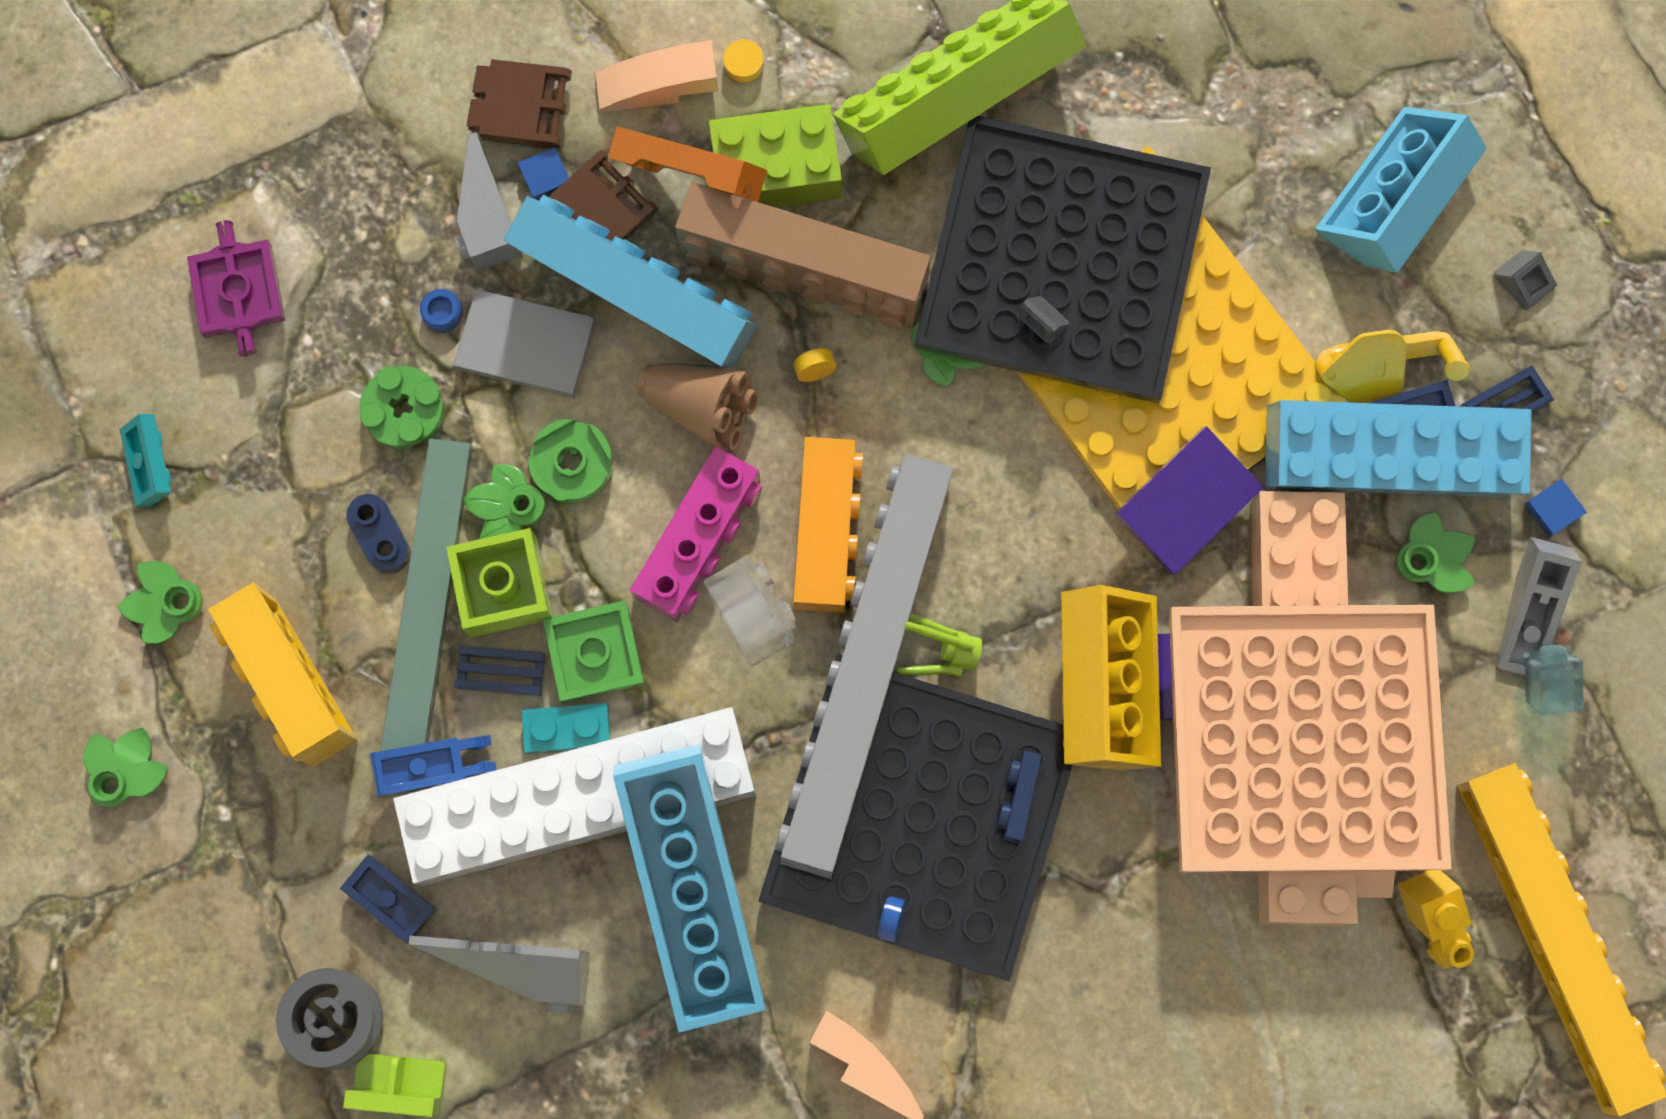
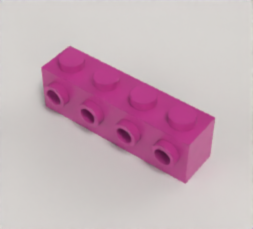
M714 447L631 586L630 592L634 599L675 622L679 620L682 613L686 616L690 614L700 595L696 592L697 587L703 577L708 580L712 577L720 563L721 557L717 556V553L725 541L730 544L736 537L742 521L738 520L745 506L752 508L761 494L763 486L759 484L760 473L758 469L722 449Z

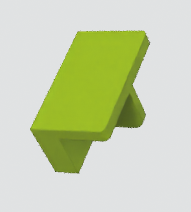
M369 1053L357 1063L354 1088L345 1090L343 1108L425 1117L439 1116L446 1062Z

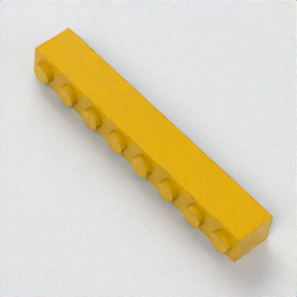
M1515 762L1457 785L1458 792L1603 1114L1620 1117L1665 1098L1666 1091L1663 1084H1665L1666 1079L1663 1070L1658 1062L1650 1058L1643 1043L1646 1041L1645 1031L1639 1020L1631 1016L1624 1001L1627 999L1625 987L1617 975H1612L1605 958L1608 957L1605 943L1591 929L1586 918L1589 915L1588 906L1579 892H1575L1568 878V875H1570L1568 862L1560 851L1555 850L1549 837L1551 826L1546 815L1541 810H1537L1530 795L1533 793V787L1529 777L1523 770L1518 769Z

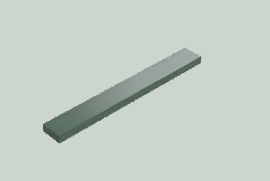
M429 438L380 751L428 743L453 580L446 547L458 544L464 507L463 499L466 494L473 448L471 443Z

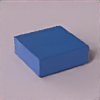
M555 147L518 162L531 195L536 200L540 201L542 195L549 197L569 179Z
M1560 479L1524 504L1549 538L1587 513L1563 479Z

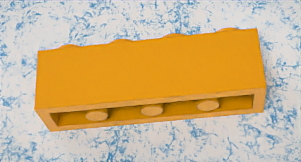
M805 437L793 600L794 610L845 613V601H851L855 589V576H847L848 560H856L858 535H850L851 519H859L860 494H852L853 478H862L863 453H855V440Z

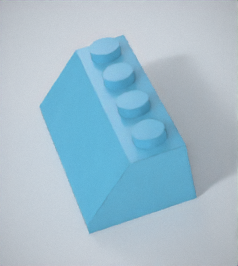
M1403 107L1315 228L1318 235L1366 267L1398 273L1487 149L1469 116Z

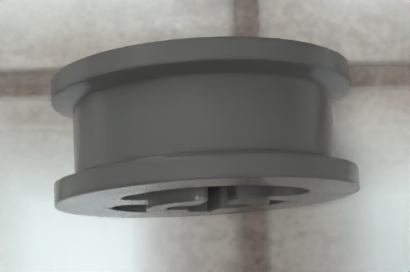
M317 969L299 977L284 993L277 1011V1032L284 1049L298 1062L325 1070L344 1069L360 1062L376 1045L383 1026V1009L377 993L364 979L339 969ZM338 988V995L335 998L321 997L314 1002L320 1008L334 1012L332 1018L340 1027L351 1030L355 1027L356 1017L354 1008L356 1007L358 1014L357 1024L351 1037L342 1046L324 1052L322 1044L326 1040L339 1041L346 1038V1036L340 1030L328 1027L329 1021L321 1012L308 1009L307 1007L312 999L322 991Z

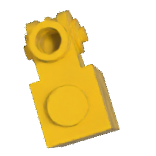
M1441 870L1425 871L1398 883L1409 921L1429 939V949L1427 950L1429 957L1444 970L1453 966L1463 968L1469 965L1474 958V950L1470 943L1472 939L1465 928L1472 925L1461 888Z

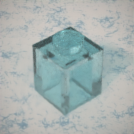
M1546 645L1540 647L1538 652L1524 653L1525 701L1540 715L1584 710L1583 661L1561 645Z

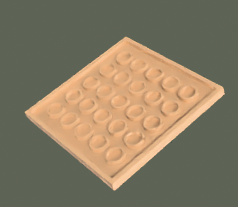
M1434 605L1171 607L1169 609L1180 873L1438 871L1452 869Z

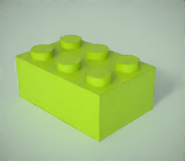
M830 104L709 120L713 153L739 159L767 170L758 203L771 207H782L842 198V178Z

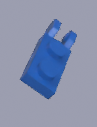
M486 735L458 740L455 737L370 753L369 757L376 796L381 797L444 785L465 779V777L496 771L495 761H482L475 763V765L463 767L460 751L480 750L492 745L491 736Z

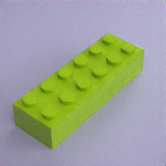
M1011 0L998 10H990L980 15L977 23L968 29L956 31L948 35L944 39V44L933 51L918 54L910 61L909 66L898 73H890L883 76L877 81V86L871 90L848 98L842 104V108L832 113L851 154L882 175H885L1087 46L1070 3L1062 0Z

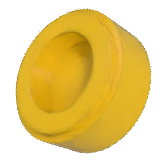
M746 39L734 41L724 52V68L731 79L745 83L755 80L761 74L764 67L763 53L761 48L753 41Z
M817 348L798 356L793 363V367L799 381L812 382L830 375L835 371L837 364L831 350Z

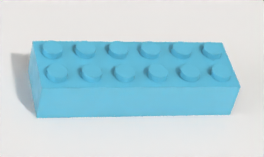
M542 195L540 201L529 196L526 197L503 239L504 242L722 367L736 366L758 327V324L749 320L752 315L751 311L725 298L722 303H719L713 299L717 292L696 280L687 278L684 283L678 279L681 271L651 257L649 262L644 260L642 257L646 251L625 239L622 240L617 236L614 237L613 241L607 238L610 233L608 229L580 215L577 220L571 218L575 210L545 195Z
M1279 400L1267 405L1265 489L1515 497L1530 494L1531 409Z
M697 744L614 765L613 778L679 1033L765 1011L764 995L701 745Z

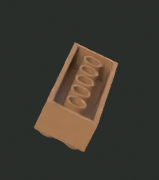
M693 182L690 184L675 225L680 254L682 257H685L688 263L694 266L707 268L708 265L724 269L725 274L735 279L746 280L747 277L763 281L762 284L765 287L774 291L785 292L786 289L802 293L801 296L804 299L816 304H824L825 301L840 305L843 311L851 315L863 316L866 313L880 318L883 324L893 328H903L904 325L913 328L928 284L930 255Z

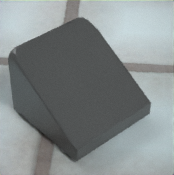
M1523 250L1494 272L1499 283L1525 310H1528L1558 286L1541 252Z
M1041 296L1029 298L1022 305L1020 319L1047 344H1051L1069 326V321Z

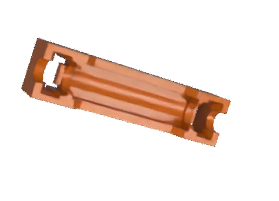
M618 126L616 127L608 154L609 159L653 173H658L663 168H669L701 177L706 180L708 187L755 202L759 200L767 174L766 169L739 159Z

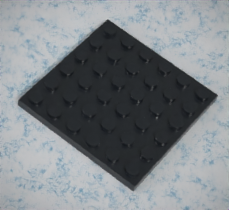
M976 116L967 124L914 348L1159 404L1162 398L1211 167ZM1036 296L1043 297L1069 321V326L1051 344L1044 342L1020 319L1022 305L1027 299Z
M837 654L835 661L841 662L842 656ZM893 672L832 878L828 879L780 864L782 852L774 849L758 902L1009 982L1073 766L1064 764V725ZM826 686L822 701H829L833 687ZM813 727L809 739L810 742L816 743L820 727ZM1025 750L1042 755L1024 838L1020 844L1002 840L1005 829L997 828L1002 803H1010L1014 787L1006 785L1012 759L1020 761V757ZM800 768L796 783H804L808 768ZM787 808L783 821L784 825H791L795 812L794 809ZM890 896L906 900L903 923L896 943L881 940L878 936L883 908L887 898Z

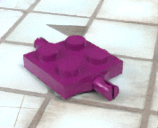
M223 220L224 225L221 221L215 224L220 245L206 253L187 256L200 334L204 338L227 333L235 334L238 355L246 357L248 353L250 355L256 353L252 335L253 330L260 326L286 320L271 243L268 239L248 244L236 242L233 222Z

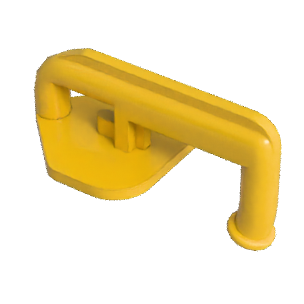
M1393 330L1362 333L1350 343L1339 344L1322 351L1316 359V368L1323 382L1350 403H1369L1401 393L1404 386L1406 359L1441 355L1446 364L1444 372L1447 378L1460 381L1465 379L1470 373V365L1465 361L1463 354L1452 337L1446 332L1439 331L1404 336Z

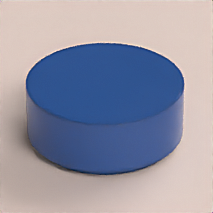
M436 289L429 292L422 299L420 315L427 327L435 332L444 333L455 329L460 324L463 317V308L458 297L453 292L445 289Z
M893 896L887 898L879 924L878 936L881 940L897 942L905 914V899Z

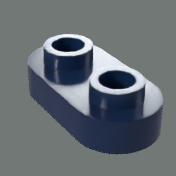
M364 494L356 497L348 506L347 521L368 562L377 571L384 574H394L401 571L410 560L411 550L390 508L380 497L373 494ZM365 509H374V515L370 520H361V514ZM385 544H392V553L385 557L380 556L381 547Z

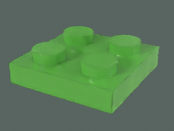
M626 600L543 619L559 700L562 704L645 685Z

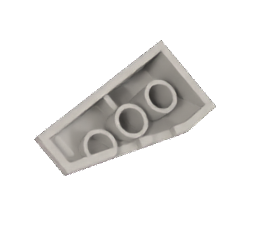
M422 936L409 937V945L533 1001L547 1002L546 1011L572 1014L573 1005H585L590 952L575 949L530 945L515 946L494 942H471Z

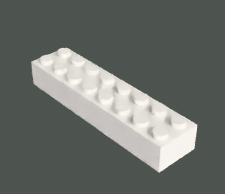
M733 708L722 709L393 798L413 884L426 886L627 831L613 778L614 765L700 744L716 807L756 796Z

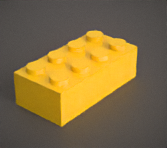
M253 582L208 609L214 620V623L209 625L214 637L222 647L228 645L235 656V659L230 661V664L238 678L243 683L249 682L256 695L251 698L252 703L264 720L270 718L278 732L273 734L272 737L285 757L291 755L296 762L301 761L315 767L358 741L276 598Z
M1104 585L1061 592L1064 764L1119 771L1161 767L1157 596Z

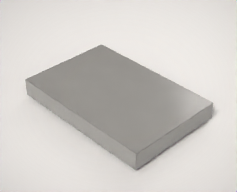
M476 289L453 366L455 370L574 398L596 321L591 316Z

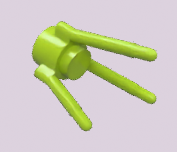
M914 613L910 614L909 621L904 625L905 629L943 642L940 657L942 660L947 661V665L899 667L896 669V673L913 676L947 674L961 677L963 669L971 671L976 669L982 651L981 638L970 636L965 632L952 630Z

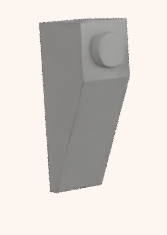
M475 132L468 135L457 214V224L462 235L455 237V241L463 261L471 258L476 271L523 254L522 251L503 241L511 226V222L484 150Z
M1533 537L1529 538L1516 575L1496 664L1498 669L1540 679L1582 562L1571 547Z

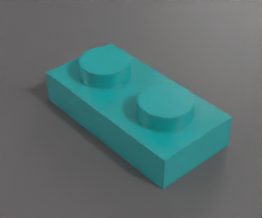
M138 414L120 428L119 431L135 506L152 507L171 493V476L165 466L162 452V435L157 429L155 415Z
M608 703L522 710L525 754L570 751L611 740Z

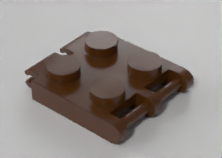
M491 59L490 66H476L472 93H474V97L485 100L471 99L466 125L468 130L479 132V136L483 141L560 148L561 138L558 136L561 115H564L567 105L563 102L566 82L571 80L572 71L565 67ZM558 81L557 91H556V97H555V90H554V89H555V82ZM550 114H553V116H552V122H551V128H550V134H549V127H548V126H549Z
M600 150L557 188L549 198L555 199L575 210L571 218L577 220L580 215L610 231L607 236L609 240L613 241L615 236L622 240H627L657 212L659 207L653 201L648 202L632 186L634 181L628 175L623 177L607 160L608 155L603 150ZM602 166L618 183L614 185L599 168ZM625 192H627L642 207L640 211L624 195Z

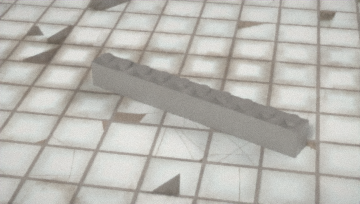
M904 454L901 467L892 466L886 487L887 490L893 491L889 505L882 503L880 505L874 528L881 529L877 544L872 542L868 544L862 565L869 568L865 583L857 581L850 603L851 606L857 607L853 622L845 620L838 645L845 647L841 662L832 661L826 680V685L833 687L828 702L820 700L813 725L820 727L816 743L807 742L800 766L808 768L804 783L799 784L795 782L788 803V808L795 810L790 826L782 824L775 845V850L782 852L780 862L782 865L828 879L832 878L906 631L904 625L909 621L948 491L953 467Z

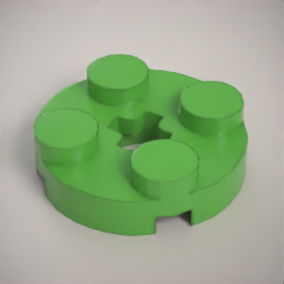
M386 366L379 370L377 376L373 377L363 390L360 399L359 415L362 423L378 443L395 450L412 449L411 446L418 445L423 441L426 443L429 441V438L432 439L437 434L444 421L445 405L441 391L433 379L425 372L408 366ZM408 399V404L413 408L411 413L403 412L400 418L395 417L396 411L393 408L395 402Z
M574 419L558 420L543 428L533 441L534 446L528 461L530 474L541 492L560 504L580 503L593 498L604 489L607 482L613 476V455L610 445L604 434L597 427L589 423L587 425L583 422H575ZM567 452H570L573 456L579 454L582 456V460L578 462L579 468L571 471L569 468L563 470L560 467L565 462L563 455Z

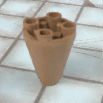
M670 363L647 364L640 372L637 381V393L643 396L646 402L712 447L716 446L720 449L734 450L738 446L747 414L751 415L755 411L759 400L758 391L752 389L750 373L743 368L735 366L722 367Z

